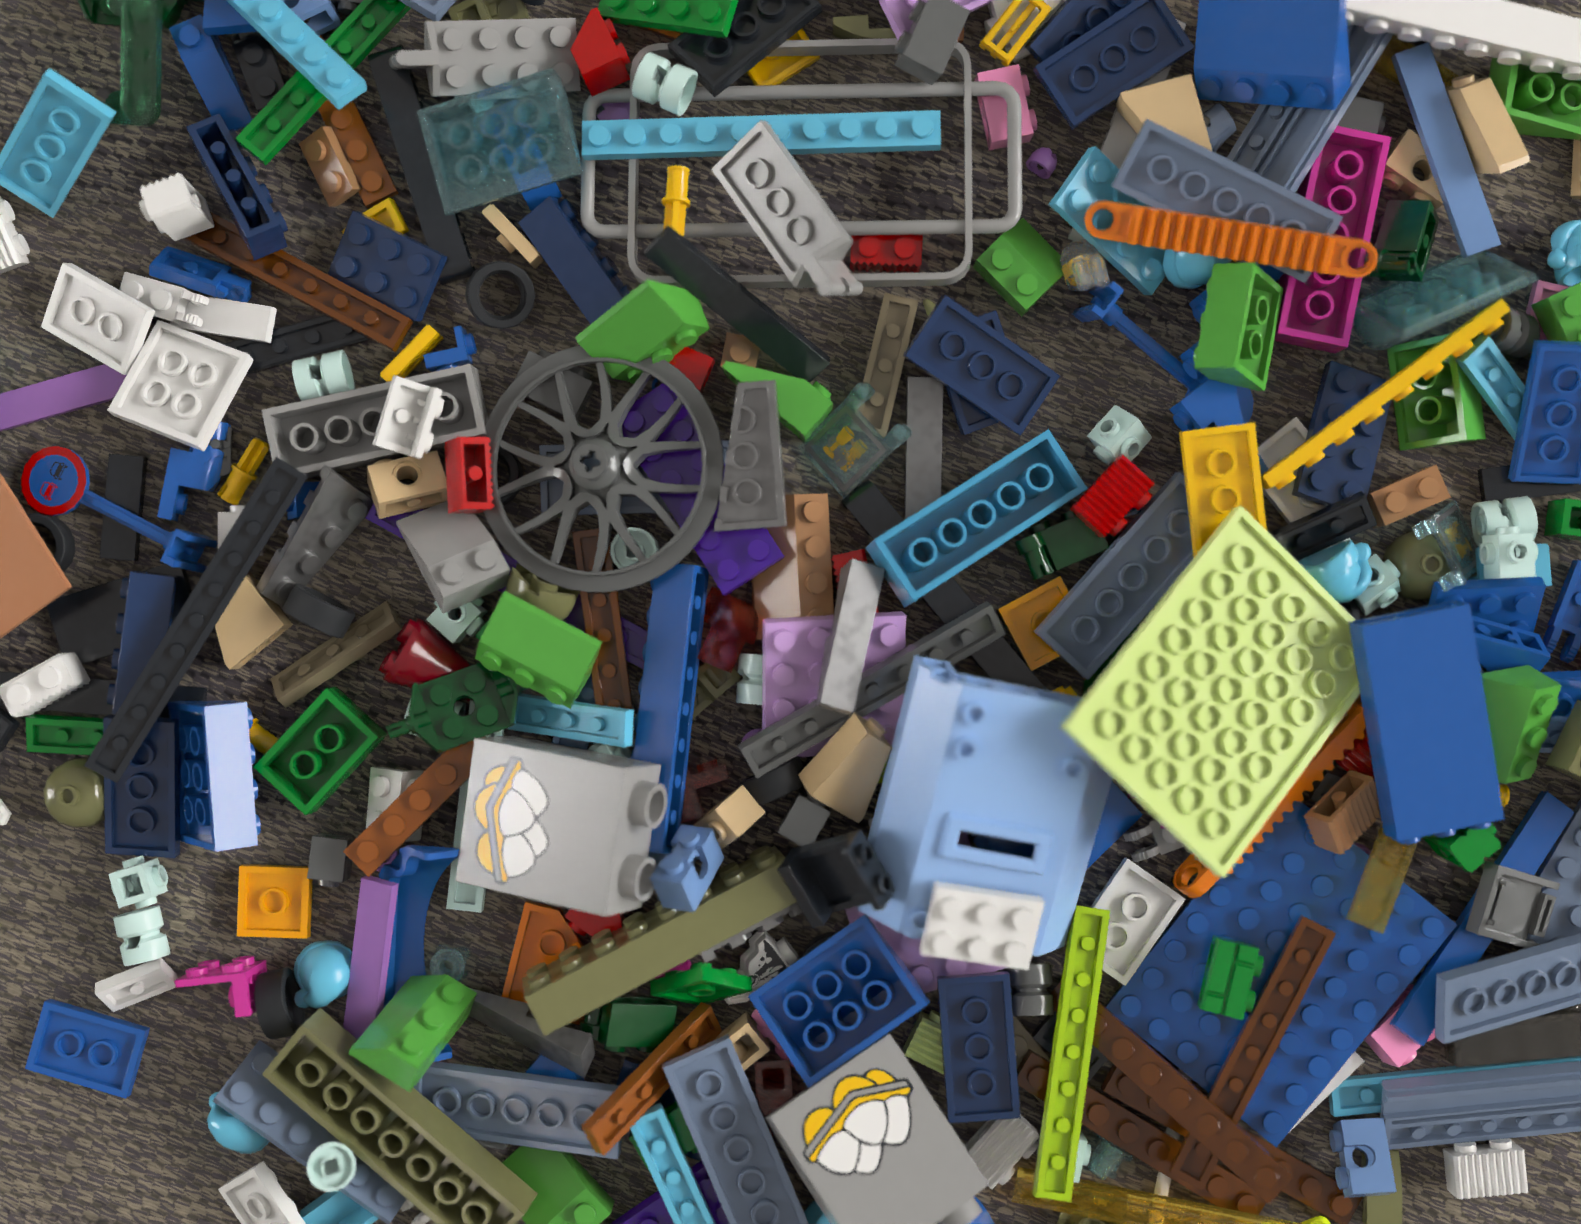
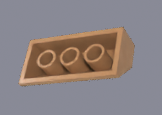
M828 493L785 495L787 526L767 527L768 532L785 558L752 579L755 640L762 639V619L834 615Z

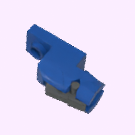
M220 422L204 452L189 446V451L175 448L170 449L157 514L158 518L178 521L179 514L184 515L187 509L188 495L184 494L185 487L213 493L221 477L230 474L232 471L233 429L231 425Z

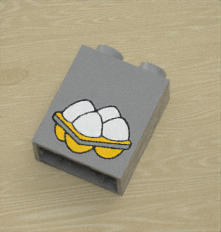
M519 736L474 738L455 881L605 917L641 908L642 902L646 901L654 890L650 877L657 864L653 858L648 857L652 828H656L661 823L667 807L666 789L663 785L658 784L661 764Z
M890 1033L882 1036L809 1088H805L764 1117L767 1126L830 1224H969L982 1212L973 1196L986 1188L989 1183Z

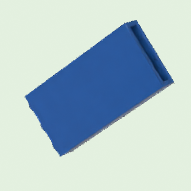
M1453 600L1348 622L1383 833L1399 844H1414L1421 841L1420 837L1433 834L1436 837H1446L1454 835L1456 829L1465 827L1469 829H1484L1490 827L1493 821L1503 820L1504 814L1470 603Z

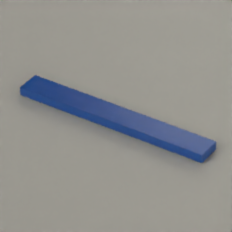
M1541 791L1494 863L1534 875L1575 812L1548 791ZM1477 890L1456 920L1457 926L1438 948L1389 1023L1417 1045L1424 1046L1435 1029L1436 974L1477 963L1492 941V938L1465 930Z

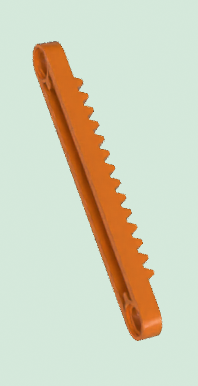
M1098 200L1092 203L1084 214V224L1087 231L1093 237L1131 245L1170 249L1177 252L1183 251L1190 254L1196 253L1204 256L1229 258L1236 261L1242 260L1262 265H1273L1354 278L1370 274L1378 262L1376 249L1369 242L1360 238L1109 200ZM1100 209H1106L1113 215L1112 224L1102 230L1095 228L1092 224L1094 213ZM1356 248L1365 249L1367 252L1366 263L1359 268L1350 267L1347 262L1349 253Z
M1361 695L1357 697L1235 863L1242 864L1244 862L1242 855L1244 853L1251 854L1254 851L1252 847L1254 842L1262 843L1264 841L1262 836L1264 832L1272 833L1274 831L1272 826L1274 822H1283L1282 813L1284 811L1292 812L1294 810L1292 803L1294 801L1302 802L1304 800L1302 794L1304 791L1312 792L1314 790L1312 782L1314 780L1322 781L1324 779L1323 771H1332L1335 759H1344L1343 750H1352L1355 738L1363 739L1365 737L1363 730L1366 728ZM1191 853L1175 871L1173 884L1185 896L1195 899L1206 893L1220 877L1216 876ZM1233 867L1229 870L1227 874H1232L1234 872ZM1198 873L1196 879L1188 885L1190 878Z

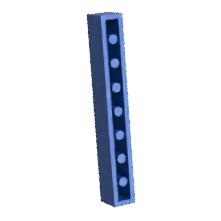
M677 564L663 575L650 581L653 591L651 606L646 616L648 635L642 651L644 670L643 677L640 679L638 686L640 705L639 712L634 721L636 731L635 748L632 750L630 758L661 764L658 784L663 785L666 789L667 807L661 823L656 828H652L649 852L660 854L672 853L671 841L681 826L709 578L707 568L697 565Z

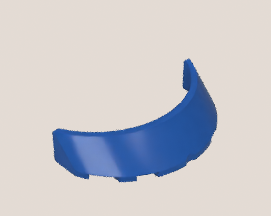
M421 845L405 846L399 849L400 853L391 864H385L378 875L381 879L398 883L383 1009L410 976L426 975L424 933L429 902L436 883L444 870L455 859L459 858L460 848ZM449 1044L444 1047L434 1062L452 1058V1048Z

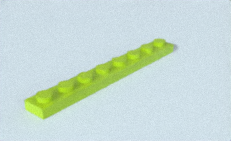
M1076 905L1069 928L1032 1195L1038 1198L1071 1202L1110 910Z

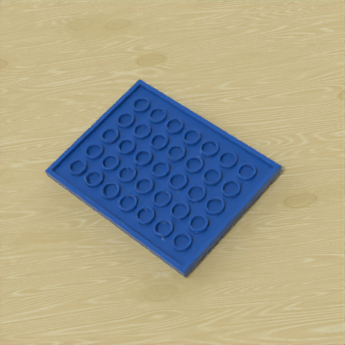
M1298 801L1292 803L1294 809L1292 812L1284 811L1282 813L1284 819L1282 823L1274 822L1272 824L1274 830L1272 833L1264 832L1262 834L1264 840L1262 843L1254 842L1252 844L1254 851L1251 854L1244 853L1242 855L1244 860L1242 864L1235 863L1232 866L1234 870L1232 874L1220 877L1201 897L1191 899L1154 944L1127 985L1122 984L1105 1005L1118 1019L1209 1092L1250 1014L1245 1012L1244 1020H1239L1204 1011L1197 1006L1213 935L1252 944L1259 948L1258 955L1264 957L1260 977L1253 976L1250 989L1256 992V1002L1300 915L1335 932L1336 935L1241 1117L1245 1123L1275 1147L1285 1138L1457 926L1455 922L1356 844H1353L1345 851V854L1341 855L1316 846L1314 844L1315 840L1311 838L1313 835L1310 833L1309 825L1303 817L1310 808Z

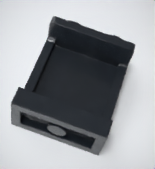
M861 830L793 848L777 869L812 928L823 926L832 912L871 903L876 911L882 910L895 892L891 877L885 872L875 855L872 845L868 843Z

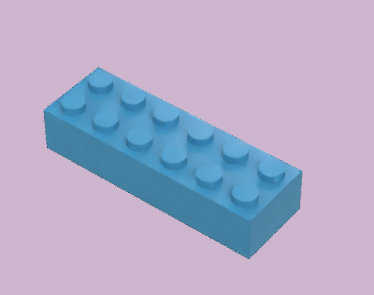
M1048 429L873 540L866 547V550L875 564L885 569L884 578L905 608L1088 488Z

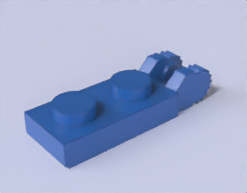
M1578 559L1573 560L1548 622L1549 628L1546 630L1542 640L1549 654H1551L1555 650L1562 631L1570 634L1560 654V660L1567 663L1573 661L1581 645V560Z

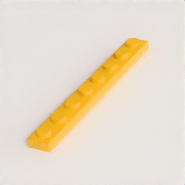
M1499 299L1485 307L1261 475V483L1264 490L1273 486L1280 490L1296 478L1292 472L1303 464L1309 468L1325 456L1322 451L1333 442L1336 446H1339L1355 434L1351 428L1363 420L1367 425L1385 412L1381 406L1393 398L1395 402L1400 401L1414 390L1411 384L1421 376L1426 381L1444 368L1441 362L1452 354L1454 358H1457L1472 348L1474 344L1471 339L1482 332L1484 336H1487L1503 325L1504 322L1501 317L1511 309L1503 299Z

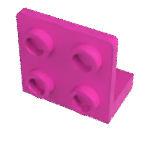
M249 955L233 958V963L220 965L219 959L202 961L197 963L198 967L186 969L185 975L174 980L175 988L231 982L232 986L229 988L228 998L230 1006L235 1009V1017L250 1016L256 1012L254 999L255 982L259 974L267 972L266 960L255 961L254 956Z

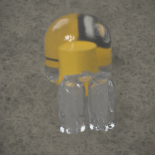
M1076 240L1063 248L1060 255V265L1066 286L1070 290L1085 291L1094 286L1104 287L1110 283L1104 258L1100 256L1099 251L1087 240Z

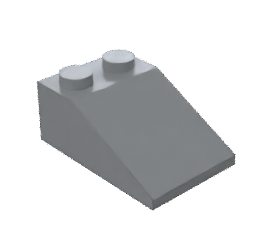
M445 501L396 521V525L442 613H446L506 587L510 568L495 540L475 513L449 514L448 503Z

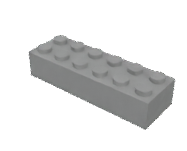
M466 364L405 378L442 390L440 398L444 399V406L438 419L434 418L430 432L434 434L429 452L444 449L445 442L455 437H482V435L487 434L485 426L489 418L478 369L473 365ZM391 381L261 410L272 461L275 457H278L308 475V479L319 476L324 464L334 471L340 472L371 465L382 459L394 460L408 457L407 455L372 445Z

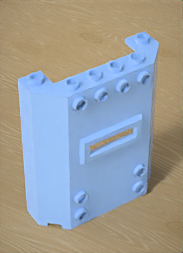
M914 655L891 745L892 749L888 757L867 840L872 845L875 855L885 872L891 877L895 892L884 909L876 911L872 904L868 903L857 906L858 911L897 932H901L906 937L919 939L923 934L934 881L1040 896L1045 904L1032 955L1040 956L1064 947L1113 778L1060 727L1083 697L955 672L948 661ZM960 831L1035 844L1032 859L959 846L957 841Z

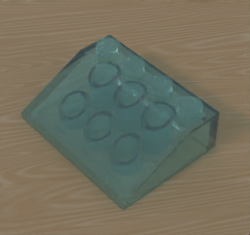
M553 68L417 110L442 205L447 216L582 174L570 104L563 79Z
M1488 250L1464 259L1461 254L1426 269L1422 282L1399 281L1359 299L1354 316L1360 342L1374 351L1391 348L1397 343L1420 335L1429 329L1454 320L1465 313L1538 281L1537 275Z

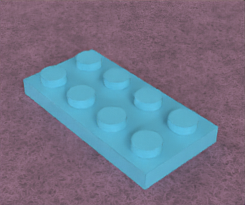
M49 68L41 78L0 153V185L54 218L116 112Z
M1096 146L1090 147L1057 191L1049 205L1141 293L1152 295L1165 277L1163 260L1166 249L1093 237L1087 231L1084 224L1086 209L1098 200L1151 207L1113 188L1111 185L1119 168ZM1106 209L1096 211L1092 217L1093 226L1100 230L1108 228L1113 222L1112 213Z

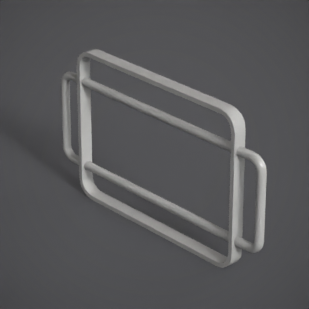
M898 39L786 40L766 57L899 54L894 51ZM956 42L951 55L957 58L962 65L963 82H934L932 85L926 82L729 86L716 97L704 86L696 87L691 101L964 96V219L839 221L849 236L964 234L965 255L963 261L957 268L948 272L852 274L863 287L945 286L954 284L961 280L970 269L973 252L972 234L1007 232L1021 218L1022 122L1019 94L1014 87L1005 82L971 81L970 56L965 47L959 42ZM656 43L640 50L632 61L630 88H611L593 97L590 95L584 103L582 121L596 120L597 109L605 103H630L629 119H640V102L645 101L637 99L632 95L636 71L643 57L649 52L666 59L674 58L669 53V43ZM971 96H1000L1007 103L1008 211L1004 217L999 219H972ZM581 150L580 217L585 230L596 238L627 239L629 267L637 281L641 284L648 279L684 288L671 276L647 275L638 267V239L656 238L663 231V224H638L639 159H629L628 224L604 225L598 223L594 216L595 160H584ZM749 222L685 223L684 238L759 237ZM786 274L730 275L745 288H795ZM814 281L804 288H818Z

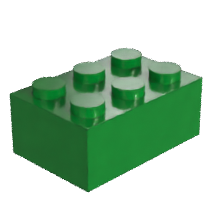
M338 687L326 688L254 765V768L306 816L316 812L388 734Z

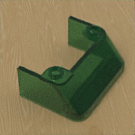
M106 0L109 10L121 17L120 90L112 92L105 101V105L116 112L109 125L123 127L151 126L159 119L161 114L162 0Z

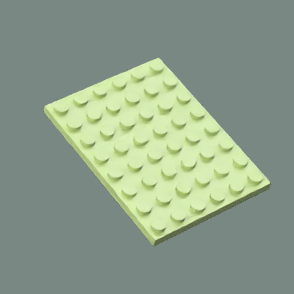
M1242 506L1234 507L1060 727L1208 869L1218 877H1225L1360 695L1348 623L1356 620Z

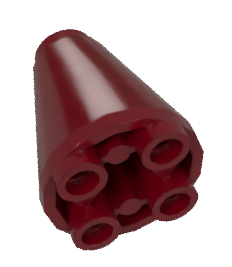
M417 618L415 621L410 619L408 622H405L402 630L396 637V640L401 644L396 651L388 652L378 671L384 673L383 680L389 683L413 688L414 683L420 685L471 665L425 621ZM462 698L468 702L470 701L468 698Z

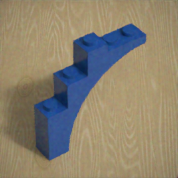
M1255 263L1274 281H1277L1284 274V272L1270 265ZM1207 289L1189 303V306L1193 309V316L1199 324L1201 315L1206 307ZM1197 341L1182 353L1179 358L1183 361V368L1186 373L1193 379H1197L1200 385L1169 409L1173 414L1175 424L1182 431L1244 424L1237 386L1210 380L1194 368V350L1199 344V341ZM1258 453L1260 474L1262 475L1268 470V467Z

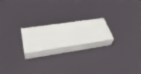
M208 297L210 298L208 306H199L188 301L185 314L191 313L203 319L201 327L183 322L181 325L170 322L171 325L187 331L271 343L277 309L272 306Z

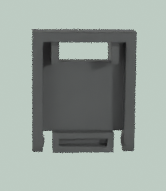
M1486 861L1465 930L1524 948L1541 945L1527 939L1528 933L1542 938L1545 937L1557 898L1542 893L1541 890L1543 886L1559 890L1560 883Z

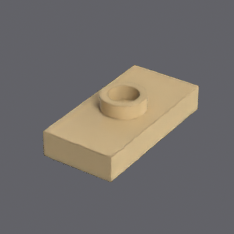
M489 204L482 211L487 220L501 233L496 239L510 254L516 249L534 269L544 261L537 249L494 204Z

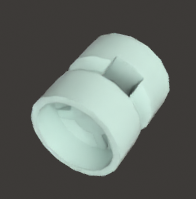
M649 52L643 57L636 71L632 95L652 105L659 101L662 109L681 116L687 110L693 98L698 75L695 70L680 64H675L671 67L668 59Z
M344 350L324 353L320 360L311 356L292 362L294 384L301 401L355 389L351 365Z
M1528 496L1507 498L1502 503L1498 500L1477 502L1471 508L1470 517L1473 538L1479 547L1482 544V536L1496 535V528L1519 527V533H1534V539L1538 530L1537 512L1532 500Z
M628 528L647 558L660 550L658 541L651 533L641 528ZM619 534L615 535L610 549L615 565L621 569L640 562Z
M739 653L738 673L743 676V680L737 683L736 703L762 705V654Z
M159 905L113 917L117 937L124 939V942L120 945L124 966L152 961L171 954L167 936L164 933H160L159 930L164 925Z
M337 1142L325 1143L316 1148L310 1155L307 1163V1175L311 1183L318 1189L327 1192L338 1191L347 1186L353 1179L356 1170V1159L352 1151L344 1144Z

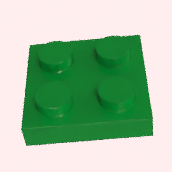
M694 963L686 971L672 970L665 972V977L650 981L652 996L699 1005L701 1002L708 1004L751 992L752 977L737 974V970L732 968L714 969L710 963Z

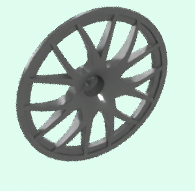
M574 346L556 352L538 361L511 383L489 416L485 426L487 434L482 435V437H488L491 440L489 445L492 448L489 452L492 456L489 459L492 463L489 466L493 469L490 472L493 476L490 480L493 485L490 488L493 490L491 495L494 497L491 502L495 505L492 509L484 512L496 538L521 566L552 584L570 590L595 593L621 591L643 585L663 575L686 557L699 542L711 523L718 506L721 486L723 485L724 457L717 423L706 400L695 385L681 371L665 360L653 364L651 357L637 363L608 357L592 358L581 346ZM596 363L601 389L600 420L588 430L581 427L574 412L563 371L580 365ZM603 363L622 364L643 371L642 375L615 408L609 378ZM554 375L565 423L522 402L538 385ZM652 376L667 385L678 396L665 414L648 430L636 438L623 437L622 425L636 399ZM684 404L693 419L699 441L655 442L673 421ZM518 407L541 419L563 436L565 450L554 457H548L523 450L501 439L510 418ZM499 447L542 467L498 488L497 460ZM687 450H701L702 453L700 485L656 482L645 479L637 469L649 456ZM593 453H595V458L600 461L599 467H593L591 472H588L589 467L584 465L585 458L591 459ZM557 478L564 482L562 497L548 510L516 528L512 526L500 497ZM652 493H698L691 513L679 529L672 517ZM623 497L640 498L653 509L675 535L663 548L648 558L634 540L620 513ZM592 505L598 512L599 522L598 545L592 572L560 566L559 563L567 539L580 510ZM562 516L550 561L533 550L520 535ZM614 527L640 562L618 570L601 572Z

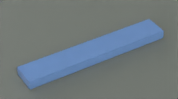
M1429 42L1394 54L1391 59L1463 259L1501 245Z

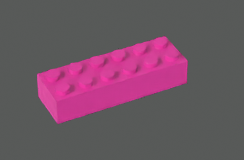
M1336 126L1300 184L1297 194L1343 217L1334 235L1360 238L1370 243L1391 137ZM1363 248L1353 249L1347 257L1348 265L1352 268L1363 266L1367 254L1366 250ZM1312 271L1307 282L1304 283L1284 273L1279 278L1278 283L1284 290L1274 341L1335 354L1348 348L1362 277L1354 278Z

